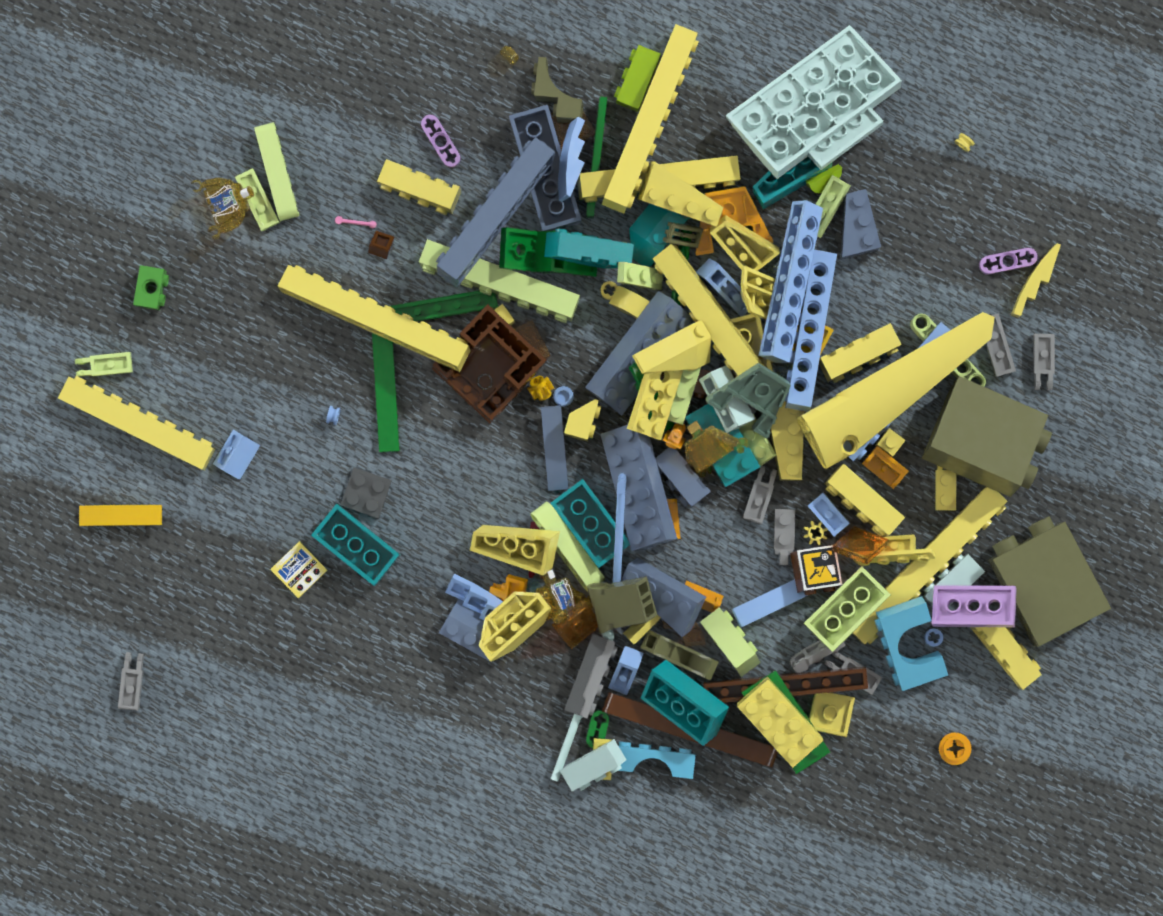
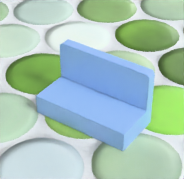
M233 430L213 465L233 477L241 479L260 445Z
M824 492L808 505L833 536H836L850 524L848 519Z

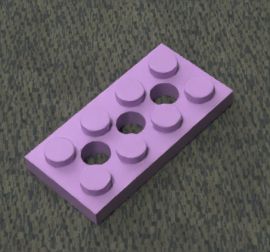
M934 585L933 627H1015L1016 586ZM958 602L959 607L957 610L951 611L948 609L949 604ZM972 602L980 604L979 608L975 611L969 610V605ZM993 602L1000 604V608L996 611L989 609L990 604Z

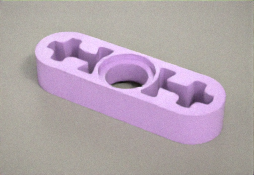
M425 116L421 121V126L444 165L449 168L456 167L460 163V155L436 116ZM426 121H435L434 128L436 131L441 129V132H437L431 137L430 134H433V131L430 127H425L427 125ZM439 136H443L447 140L446 145L443 147H438L435 144V140ZM451 146L452 148L448 150L451 155L457 156L455 157V162H447L448 156L446 152L441 154L440 151H444Z
M1024 248L985 256L979 262V269L982 273L989 275L1029 267L1037 261V253L1032 248ZM1026 252L1029 255H1033L1030 263L1027 260H1020L1021 265H1017L1018 258L1015 255L1016 253L1019 254L1018 257L1025 256ZM1004 256H1011L1014 263L1011 267H1006L1003 264ZM996 257H999L1001 269H998V265L992 266L991 270H988L987 267L984 268L983 264L986 263V260L993 263L997 261Z

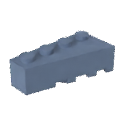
M639 558L630 562L621 581L647 576L657 615L681 637L689 633L693 628L706 596Z

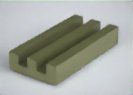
M668 222L669 230L666 229L665 231L667 237L663 238L664 242L698 248L703 232L702 228ZM675 228H676V229H682V230L693 231V232H697V235H696V234H690V233L679 232V231H674V230H675ZM674 235L695 239V241L690 242L672 239V236Z

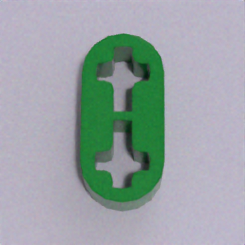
M602 710L595 711L590 720L586 742L591 748H593V744L589 738L594 736L595 730L599 731L598 738L605 739L609 716ZM603 714L606 722L601 723L600 729L596 728L597 721L594 720V717Z

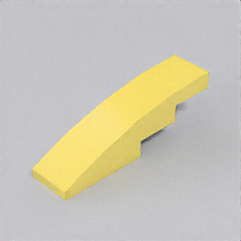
M1055 244L1032 271L1018 295L1011 316L1019 318L1022 315L1026 300H1035L1040 283L1045 285L1049 283L1061 244Z

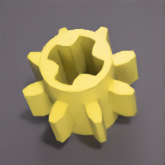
M810 521L811 527H804L807 530V534L803 538L809 537L810 545L813 541L820 545L821 538L827 539L824 536V532L828 529L821 528L822 522L814 525V522ZM819 528L820 537L812 538L811 529Z

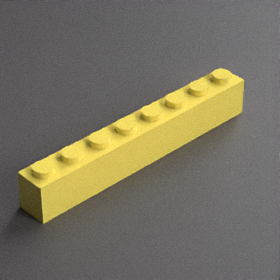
M738 156L659 164L695 189L698 186H704V189L716 188V184H723V187L735 186V182L741 180ZM616 169L580 173L577 180L580 200L585 199V202L589 203L598 201L597 198L604 197ZM641 172L639 179H642L639 190L633 191V197H637V193H640L646 173Z
M670 244L653 258L656 263L654 265L655 269L661 275L664 274L668 279L666 284L671 290L675 289L679 294L677 298L684 307L687 305L690 309L689 315L695 322L702 320L711 336V340L714 342L713 348L719 355L722 353L725 357L724 363L731 371L734 370L738 376L757 363L764 366L676 245Z
M75 376L74 379L68 377L58 399L205 471L215 451L211 447V442L203 438L198 441L193 438V433L185 429L180 432L175 429L177 425L167 420L162 423L157 420L159 416L149 411L144 414L139 411L141 407L131 402L129 405L122 403V398L114 394L107 396L103 394L104 389L93 385L91 388L85 385L86 380Z

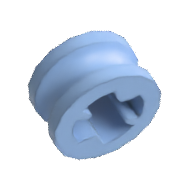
M333 406L329 407L326 423L333 422V425H337L340 415L339 407L337 409H334Z
M929 629L924 635V640L929 646L935 647L942 643L943 634L938 629ZM931 632L939 635V639H936L938 642L934 643L928 640V636L931 637L929 635Z

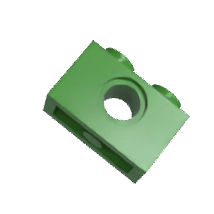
M140 265L133 302L134 306L160 311V306H164L166 298L163 294L164 286H168L169 275H166V270ZM155 283L157 285L156 291L151 294L148 293V286Z

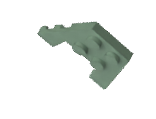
M757 363L707 396L706 402L722 411L729 401L736 396L761 411L763 414L751 427L753 431L767 439L771 433V426L775 424L777 419V412L782 407L791 385L788 380Z

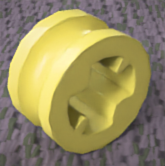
M960 133L959 139L954 141L956 145L966 152H969V147L975 144L972 139L963 133Z
M607 281L601 286V295L603 298L611 300L613 295L605 294V287L609 285L611 288L614 287L616 291L618 286L612 281Z

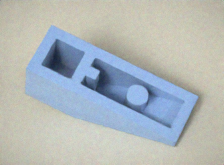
M709 258L696 273L740 317L744 316L748 311L741 297V287L717 262Z

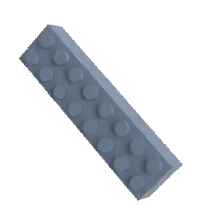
M536 137L532 142L529 140L522 149L524 152L520 157L516 156L511 162L510 171L508 173L504 172L501 175L496 189L492 188L485 197L487 199L483 205L479 204L473 212L475 216L471 221L467 220L464 223L460 236H455L451 240L447 253L443 252L436 261L438 263L437 274L456 288H458L500 233L501 228H504L553 164L555 151Z

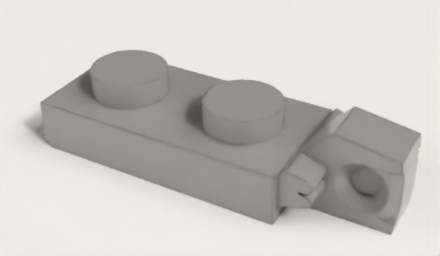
M775 509L774 550L776 555H780L779 565H788V555L794 550L795 510Z

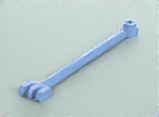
M624 473L618 475L613 583L621 581L626 475Z

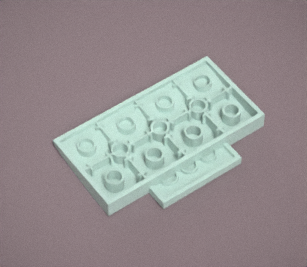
M849 25L728 113L726 118L776 179L806 157H809L822 170L883 125V120L873 108L900 89L902 80Z

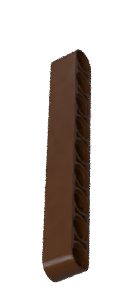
M611 692L607 693L602 708L603 712L699 743L650 705ZM719 729L717 736L705 744V746L772 768L778 753L773 746L723 729Z

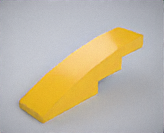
M162 505L79 506V526L162 525Z

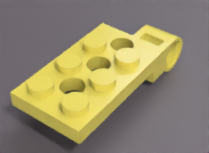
M683 370L679 372L663 371L664 379L662 381L660 380L662 373L644 374L627 429L657 440L662 439ZM658 391V398L654 400V395ZM650 411H652V417L649 420L648 414Z

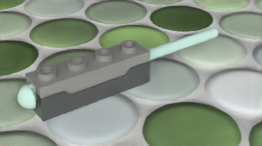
M612 630L602 633V637L592 634L564 709L574 713L553 770L552 780L559 781L560 770L564 767L580 720L594 713L597 704L593 703L595 696H600L604 686L600 684L602 677L607 678L611 667L607 665L609 658L614 659L618 648L614 646V633Z

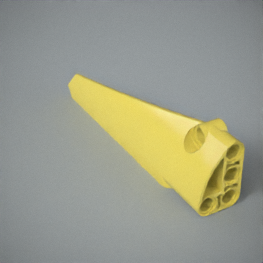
M984 312L978 314L836 394L832 399L799 416L797 422L823 468L827 469L857 452L860 447L992 338L995 317ZM845 441H848L852 446L850 452L845 451L843 448Z

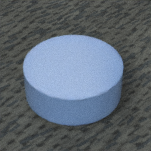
M562 386L555 390L553 397L557 405L566 407L572 403L574 395L570 388Z

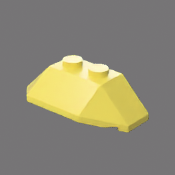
M743 266L741 275V297L748 313L766 320L775 278Z
M514 591L485 617L479 647L491 662L514 651L545 623L551 607L540 593Z

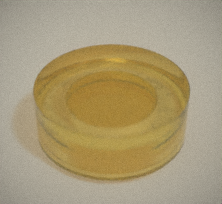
M505 45L500 50L501 55L510 64L514 65L519 60V56L511 47Z

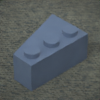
M669 447L656 457L660 475L663 473L668 479L665 481L667 486L672 491L676 489L680 494L678 499L684 507L688 505L691 508L711 492L676 449Z

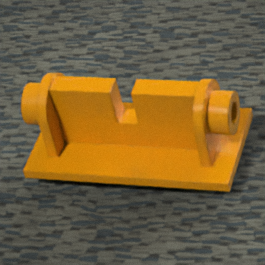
M676 423L672 431L667 430L662 441L666 442L665 444L672 449H681L686 439L682 437L686 430L685 424Z
M686 580L685 585L706 596L702 609L712 613L720 607L723 595Z

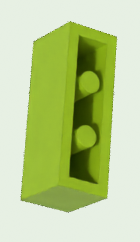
M638 45L637 50H632L629 60L632 61L629 68H625L621 78L624 79L622 87H617L614 95L617 98L616 104L639 112L660 60L661 53Z

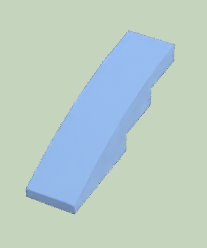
M579 117L569 124L560 156L558 193L559 201L561 202L571 196L585 163L578 159L585 142L578 138L585 120Z
M456 574L453 575L445 593L463 600L462 606L480 613L479 618L482 620L503 602L485 589Z
M794 579L731 610L741 628L806 596L804 592L797 593Z

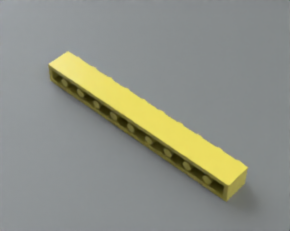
M675 24L606 191L602 205L623 214L626 208L631 209L635 199L632 196L633 191L639 190L642 179H639L641 172L646 173L649 162L646 161L648 155L652 156L656 148V144L653 142L655 138H660L664 127L660 125L663 120L667 121L671 111L667 109L669 103L674 104L678 94L675 92L676 86L681 87L685 75H682L683 69L688 70L692 60L689 57L690 52L695 53L699 43L696 40L697 32Z
M288 265L278 284V288L284 294L456 371H461L470 353L469 345H467L465 340L458 337L456 339L451 338L447 332L441 329L438 331L433 330L429 324L423 321L420 323L415 322L411 316L405 313L402 315L395 313V310L387 305L384 307L377 305V302L369 297L366 299L359 297L360 294L354 290L349 289L346 291L341 289L342 286L333 281L328 283L324 281L323 277L315 273L310 275L300 266L296 265L294 268Z
M985 487L924 548L932 549L935 553V559H930L928 562L912 560L885 587L891 596L852 634L862 644L867 642L871 644L878 637L876 634L878 630L874 621L877 619L876 612L917 598L921 594L919 590L924 585L928 587L935 580L933 576L938 571L942 573L949 566L948 561L952 557L957 558L964 551L962 547L966 543L971 544L978 537L976 533L981 528L985 530L992 523L990 519L995 514L997 516L1006 509L1004 505L1007 503V500L999 492Z

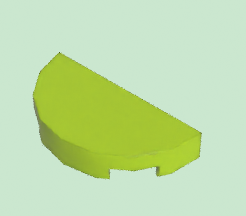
M837 164L806 180L807 186L815 193H822L832 175L840 179L842 167Z

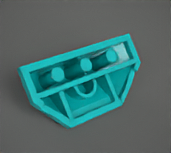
M649 204L629 228L630 243L634 244L632 258L642 266L651 267L654 263L653 258L670 244L663 241V238L667 237L666 229L669 230L668 222L686 224L690 218Z

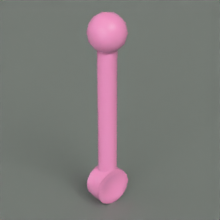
M341 216L335 218L337 224H356L369 226L372 229L377 226L375 221L343 219Z

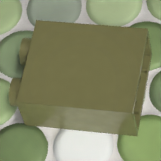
M958 376L948 391L922 459L1011 497L1020 487L1029 489L1036 477L1038 467L1030 464L1034 451L1043 454L1050 441L1052 432L1043 429L1048 415Z
M1050 516L1030 525L1028 529L1032 537L1018 544L1015 536L1012 535L992 545L996 556L988 559L1001 586H1016L1015 613L1033 646H1041L1111 609L1066 522H1059L1054 525Z

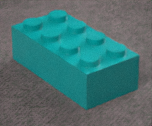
M710 404L685 417V421L697 441H700L698 438L700 435L706 433L710 428L714 431L713 428H715L718 434L717 432L714 433L722 447L724 445L725 449H729L727 452L722 453L723 458H721L720 454L717 455L716 453L717 459L713 457L712 459L715 462L711 463L724 488L761 467L740 430L736 429L726 433L717 413ZM697 421L701 428L695 432L691 425ZM701 442L699 444L700 447L702 448L703 452L711 459V457L708 455L705 447Z
M582 479L550 504L596 566L600 568L614 557L616 523ZM624 534L622 551L630 545L629 540Z
M339 504L332 508L311 535L373 586H377L401 556L400 553Z
M667 660L651 671L641 696L643 701L702 746L717 736L729 709L726 704Z

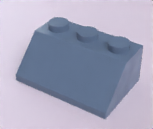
M458 599L439 633L490 661L479 647L484 620L479 618L480 613L462 606L463 600Z

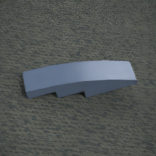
M561 405L541 407L548 491L568 489Z

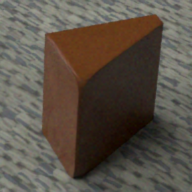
M375 231L368 253L387 259L395 237Z

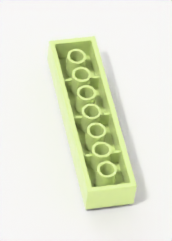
M427 239L419 260L423 271L434 275L437 272L438 263L436 261L443 252L446 254L450 247ZM482 259L478 260L461 282L462 286L470 289L473 286L478 287L479 292L489 296L493 292L502 301L510 303V300L516 301L517 306L524 309L533 307L536 309V313L543 316H548V313L555 316V320L567 323V320L572 322L580 300V295L513 270L501 269L499 265Z

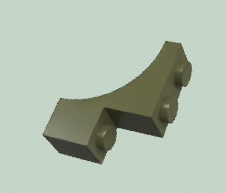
M538 57V63L534 64L536 83H532L531 94L534 95L536 101L557 103L553 107V116H556L558 123H570L577 117L582 119L584 107L582 99H576L562 93L549 77L547 58Z
M651 630L647 632L640 647L708 680H711L719 663Z

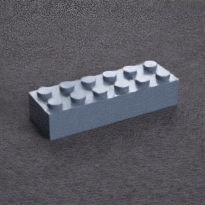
M548 105L509 115L520 156L524 152L522 150L524 145L529 140L532 142L535 137L555 151L553 164L531 191L542 231H555V229H563L581 224V217L574 193L572 192L571 196L565 201H559L558 175L561 149Z
M658 291L585 388L622 416L638 395L634 385L636 381L629 369V366L635 363L632 355L691 325L694 320L673 299Z
M628 425L600 435L616 495L618 475L621 473L626 475L624 524L631 551H638L676 540L677 536L650 437L627 429Z

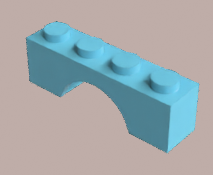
M619 741L618 746L626 761L621 764L622 768L618 771L633 772L639 762L648 758H656L668 765L673 777L693 779L695 754L691 753V749L679 748V752L671 751V747L659 746L658 750L651 749V745L639 744V747H631L630 742Z

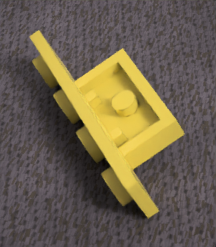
M914 534L874 537V552L852 554V559L860 566H868L870 563L886 565L894 561L909 563L910 560L928 562L930 559H935V553L932 549H916V537Z

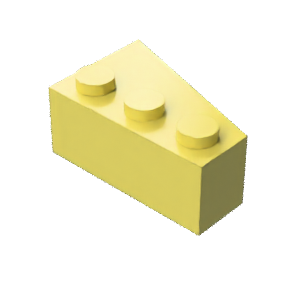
M726 215L719 220L717 227H710V234L741 270L743 266H747L758 271L780 254L778 246Z

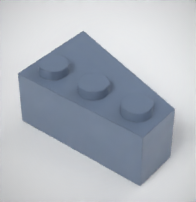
M866 189L848 193L844 197L840 260L877 251L881 248Z

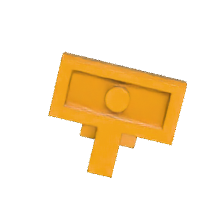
M509 574L506 577L505 583H502V585L493 583L489 592L504 601L514 591L526 592L528 579Z

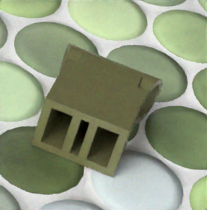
M647 576L612 584L592 583L587 585L590 600L595 609L600 634L612 628L647 623L657 616Z

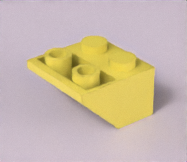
M594 399L569 414L564 432L565 436L587 442L589 438H593L596 426L592 424L594 418L598 419L601 406L598 405L599 400Z

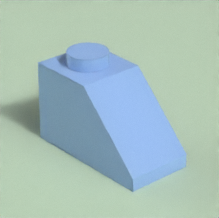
M625 646L608 688L627 695L644 653Z

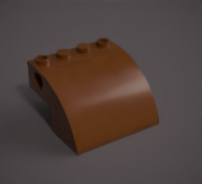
M487 304L459 334V338L465 340L470 348V353L461 371H456L438 362L433 364L432 370L490 424L523 390L547 360Z

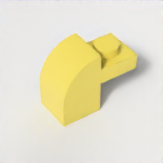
M618 286L609 304L637 319L650 301L633 291Z

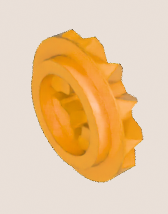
M952 732L945 735L940 741L939 753L941 758L948 764L959 765L969 758L971 744L963 734ZM953 740L957 746L963 747V749L957 751L956 758L953 751L947 750L953 746Z

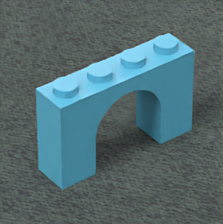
M922 596L876 612L877 619L874 620L878 632L881 631L883 635L880 640L883 649H887L889 654L886 656L889 667H893L894 674L891 675L895 686L899 685L901 690L904 691L948 676L944 659L939 651L918 658L904 657L898 651L899 640L905 631L932 621L927 604Z

